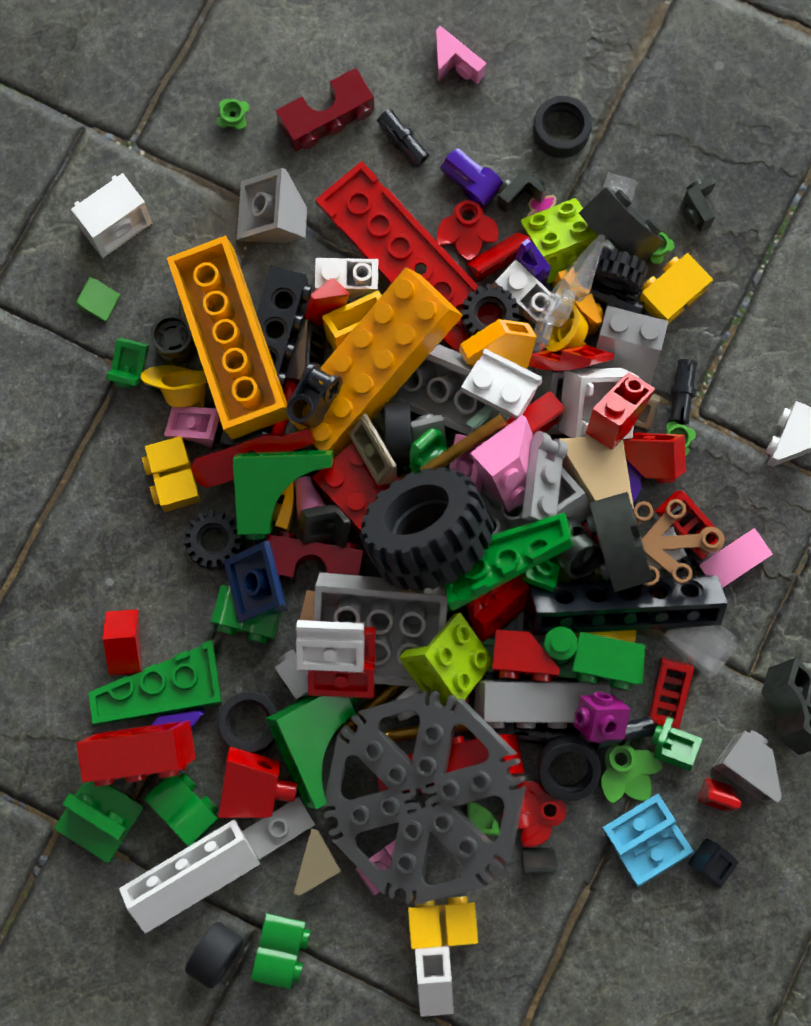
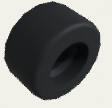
M215 922L204 934L191 954L185 967V973L207 988H214L235 960L243 945L244 938L221 922Z

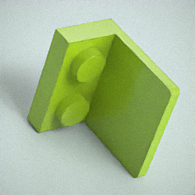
M576 198L521 219L522 228L551 267L547 283L553 282L560 271L569 269L571 274L590 267L595 251L600 248L603 250L601 238L579 214L583 207Z
M461 613L453 614L428 646L406 649L399 657V660L422 692L431 690L430 697L432 692L440 691L439 702L443 706H446L448 696L455 695L457 699L462 698L465 700L493 664V659Z

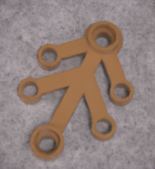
M673 499L667 504L665 513L641 539L646 554L669 572L675 583L686 584L692 577V569L687 564H679L664 550L699 548L703 553L712 555L719 552L723 547L724 535L718 528L707 527L700 534L662 537L675 520H680L686 512L684 502L679 499ZM639 502L634 508L638 527L641 523L648 522L652 518L654 511L652 505L648 502ZM670 506H680L682 510L681 514H672L670 512ZM638 508H647L649 515L647 517H640L637 513ZM706 535H715L717 543L714 545L708 544L706 542ZM654 566L649 567L650 571L655 575V580L642 585L651 587L659 580V571ZM680 568L685 569L688 574L687 578L679 579L676 576V570Z

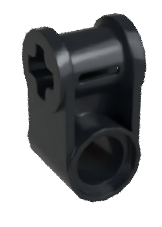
M312 362L303 371L294 393L287 402L286 414L292 422L309 428L320 425L333 400L339 394L343 379L338 375L332 376L321 370V366L317 363ZM309 404V413L303 418L302 410Z

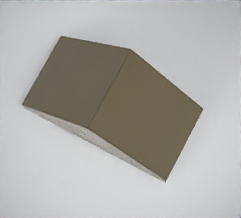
M311 829L293 894L303 895L342 872L318 830Z

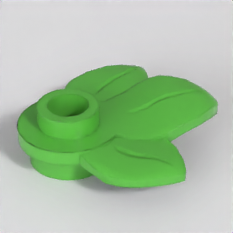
M614 744L610 746L604 758L607 769L601 777V787L606 799L610 803H615L624 793L639 801L645 802L650 799L652 786L649 775L655 774L663 768L659 759L654 758V754L648 750H634L630 745L619 746ZM618 753H622L626 757V763L623 766L615 762V756Z

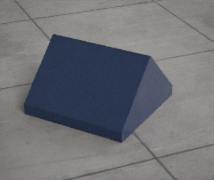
M264 541L224 560L239 623L288 611L274 551L269 541Z

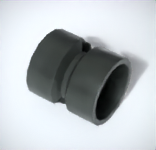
M175 314L165 315L153 324L151 340L159 357L165 363L182 365L194 356L196 345L188 321L183 317Z
M569 517L567 519L574 546L554 556V558L571 578H584L598 568L599 562L603 559V552L575 518Z

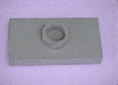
M297 797L294 802H289L274 811L271 817L261 819L242 832L260 860L314 827L315 823L300 798Z

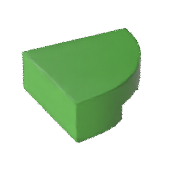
M467 803V817L484 835L499 836V826L492 813L480 804Z

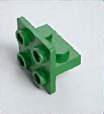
M94 781L84 782L77 793H69L62 804L67 808L55 825V830L103 861L110 862L141 815L144 807L111 785L94 786Z

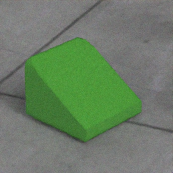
M89 277L76 304L79 310L107 322L121 295L98 280Z

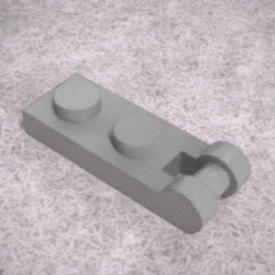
M538 431L533 435L529 452L522 519L531 523L557 515L562 461L568 451L566 442L559 439L551 440L550 435L542 431Z

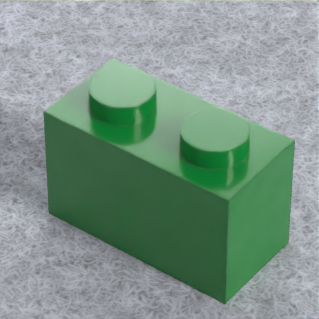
M580 632L571 675L578 676L577 681L596 685L597 680L610 682V688L629 691L630 686L636 687L639 683L645 645Z

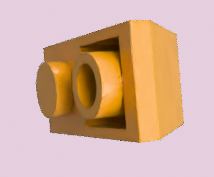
M498 319L461 343L459 351L466 364L472 367L480 360L484 349H487L528 369L537 336L529 323Z

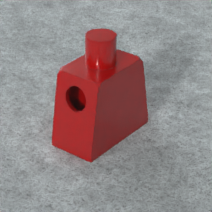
M229 747L218 817L269 818L272 816L275 800L294 802L297 783L278 780L280 768L278 761L235 747Z

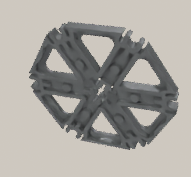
M431 690L359 711L360 714L352 717V720L358 726V730L354 732L349 726L341 729L342 733L337 735L325 794L327 803L323 805V808L335 806V809L329 810L324 814V818L333 816L338 820V826L328 832L329 835L343 833V837L332 839L341 851L384 896L389 893V898L394 899L398 897L399 889L402 888L407 893L405 900L407 904L413 902L417 895L414 905L489 885L488 883L495 879V876L489 871L490 864L495 865L500 871L505 869L506 864L511 861L526 786L513 788L514 785L522 783L525 777L515 778L510 774V767L520 763V760L513 758L505 761L504 759L508 755L517 753L462 698L457 699L455 695L448 696L447 704L443 706L439 702L440 691L432 692L429 697ZM410 710L415 711L419 715L420 725L412 760L379 727L383 718ZM456 725H465L488 748L489 757L486 762L446 773ZM351 755L358 756L389 789L352 800L344 798L341 793V785L348 757ZM419 788H421L423 793L431 794L437 792V795L425 801L426 806L423 801L409 802L410 799L420 794ZM410 789V792H407V793H404V792H403L404 790ZM491 796L500 797L505 804V809L497 840L491 842L457 807L458 805ZM416 809V812L410 813L409 810ZM399 822L391 865L387 870H380L358 848L356 837L360 832ZM433 834L463 864L464 875L462 878L437 885H429L424 881Z

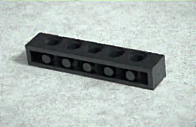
M270 265L257 310V317L270 355L276 360L274 367L282 390H284L287 378H285L286 373L283 371L286 361L290 362L295 347L292 339L294 332L299 333L304 318L300 311L302 304H308L312 286L308 285L307 274ZM282 299L292 301V305L288 309L276 307V304ZM273 328L284 330V334L280 338L273 339L268 336L269 331ZM268 427L232 440L223 430L220 444L222 449L261 435L270 434V432H266Z
M718 575L692 576L686 584H677L673 581L672 577L659 578L657 583L651 587L641 584L616 592L611 580L557 583L553 592L529 584L525 609L532 635H547L549 631L556 627H566L574 633L719 626L722 625L728 602Z

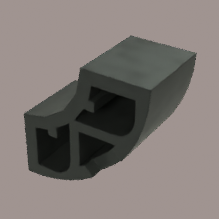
M605 187L579 214L604 242L608 239L615 249H619V252L623 253L626 251L629 252L630 256L635 255L639 257L638 260L646 261L665 243L659 235L662 231L652 218L645 219L630 206L632 201L622 190L619 189L616 192Z
M628 492L590 502L592 516L587 517L591 535L598 534L605 559L599 562L604 580L611 579L615 592L652 582L648 559Z
M793 658L768 668L761 694L770 703L775 713L777 722L776 738L798 755L811 752V673L797 658Z

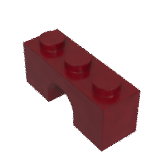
M357 68L329 81L330 94L335 101L330 108L323 111L314 110L301 96L276 110L277 122L295 152L302 148L306 150L315 146L319 139L328 134H338L345 128V125L354 120H364L375 110L374 96Z
M277 531L276 535L268 534L267 541L270 542L273 548L280 580L295 582L297 569L303 562L308 560L321 562L326 567L327 573L361 575L364 552L363 550H358V545L347 542V546L342 548L326 544L327 540L303 544L300 539H295L296 535L293 533Z

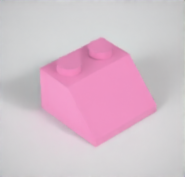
M521 415L470 453L486 490L508 513L517 506L524 504L530 444L533 437L527 418L524 415Z

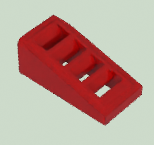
M675 491L654 511L661 518L665 513L667 504L671 500L679 499L686 505L684 516L680 520H675L670 526L673 527L677 536L689 535L688 532L698 522L702 526L693 534H700L707 527H715L684 491ZM678 505L670 506V512H672ZM680 509L675 515L681 514L682 510ZM690 513L692 517L681 526L679 522ZM711 534L706 539V542L714 545L717 543V537ZM689 548L700 560H703L708 555L699 548Z
M661 657L648 714L654 724L664 726L667 717L670 716L657 714V709H666L675 712L674 717H670L674 719L672 728L679 730L694 671L692 664ZM667 669L683 673V678L666 675ZM666 682L681 686L680 691L663 688V684ZM663 695L678 699L677 704L660 701V697Z
M711 778L704 779L698 796L699 803L724 812L740 809L741 800L733 786Z

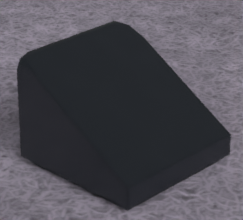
M708 838L702 842L688 862L693 869L720 889L739 863L721 845Z

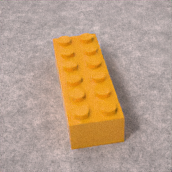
M225 235L167 257L223 430L233 440L289 419L286 414L287 402L235 250L227 236Z
M405 268L321 366V370L332 376H340L343 379V384L322 423L317 427L310 428L315 441L313 445L318 450H333V457H336L353 441L348 433L362 415L367 414L370 421H372L383 409L385 403L390 401L463 316L420 274ZM309 404L302 410L303 418L309 413ZM292 422L299 430L308 428L306 426Z

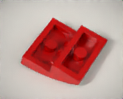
M588 345L558 352L545 350L532 353L528 366L549 371L575 370L613 360L615 353Z
M521 575L466 604L476 635L483 643L496 633V629L500 630L525 609L529 586L521 580Z
M364 627L363 672L308 670V695L374 698L376 627Z

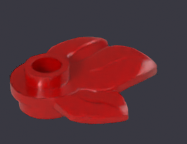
M464 200L458 203L454 208L453 215L444 218L437 231V242L440 245L455 243L456 250L467 261H471L479 254L483 242L494 243L498 241V227L495 221L485 216L482 207L472 200ZM469 212L473 214L474 218L467 221L462 217L463 214Z
M523 781L517 785V788L526 786L518 828L523 829L521 835L522 846L534 847L548 840L552 827L559 825L565 819L567 810L565 802L553 798L544 790L541 784L534 781ZM547 804H553L557 809L556 814L552 817H548L544 813V807Z

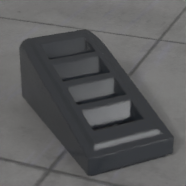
M308 319L302 320L285 377L297 385L303 371L312 362L320 366L324 364L325 331Z

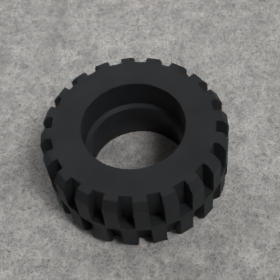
M439 467L437 470L431 468L422 469L421 473L417 474L412 472L405 475L406 478L399 482L396 480L389 484L390 488L386 491L382 490L376 496V501L370 503L366 510V516H363L360 535L364 548L383 579L388 584L408 591L411 589L414 592H424L425 588L435 590L441 588V585L448 582L451 584L457 581L458 576L463 573L466 575L473 569L472 565L475 562L479 563L485 554L484 549L489 548L492 540V517L474 482L461 472Z

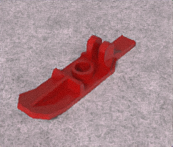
M309 427L283 436H278L277 433L265 434L217 452L194 459L191 470L196 482L208 488L234 480L233 457L237 453H247L248 451H293L313 444L315 441Z

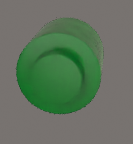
M556 627L549 631L544 642L545 652L557 664H564L572 660L578 647L575 633L566 627Z

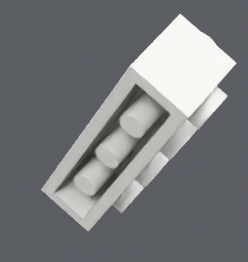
M232 820L122 886L119 890L127 910L143 932L147 933L241 875L249 872L260 865V862L236 821Z

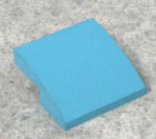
M656 794L603 827L610 843L638 888L694 853L676 825L675 818L659 794Z

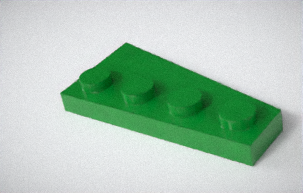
M565 512L493 534L488 549H484L485 554L479 563L475 562L472 565L473 569L466 575L463 573L458 576L457 581L451 584L448 582L444 583L447 602L451 611L573 547L572 534Z
M213 640L204 642L202 646L188 652L186 650L174 655V658L158 665L153 664L146 667L144 671L130 677H123L88 692L94 727L223 704Z

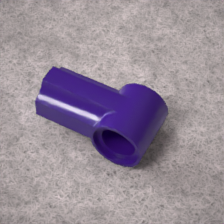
M459 148L452 150L440 166V170L463 189L466 197L477 202L482 208L497 194L503 184L502 179L488 167H480Z

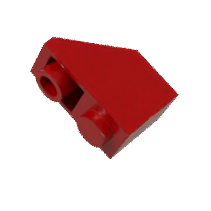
M628 372L592 409L586 434L613 450L631 431L652 397L655 388Z
M496 629L492 672L499 673L498 678L518 680L519 675L532 676L531 681L547 683H551V678H558L560 668L529 632Z

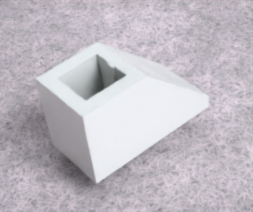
M316 258L315 291L333 277L348 291V300L377 291L378 259Z
M517 260L492 284V288L497 289L498 285L502 286V291L505 293L509 290L512 293L511 298H515L517 301L519 315L538 326L561 304Z
M796 401L790 409L784 408L777 424L782 427L778 437L773 436L767 447L766 453L770 455L767 462L769 466L773 467L811 452V407Z
M449 946L415 949L420 1017L454 1014Z

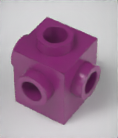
M596 692L594 695L580 696L578 708L574 714V726L591 742L602 743L605 740L624 739L631 709L615 695Z

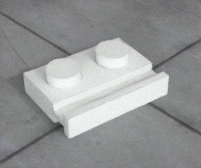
M484 349L482 357L474 365L461 389L463 393L517 419L524 413L535 395L536 389L541 385L542 377Z
M297 621V669L363 672L364 623Z

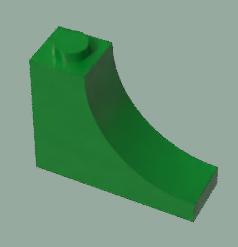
M333 450L237 453L233 457L237 535H246V539L255 540L263 539L265 534H270L273 529L274 511L280 495L293 481L302 475L322 468H331L334 463Z
M308 695L265 718L293 782L297 783L296 789L305 807L317 809L327 803L322 787V762L328 743L336 730L347 719L356 714L352 706L354 704L353 697Z

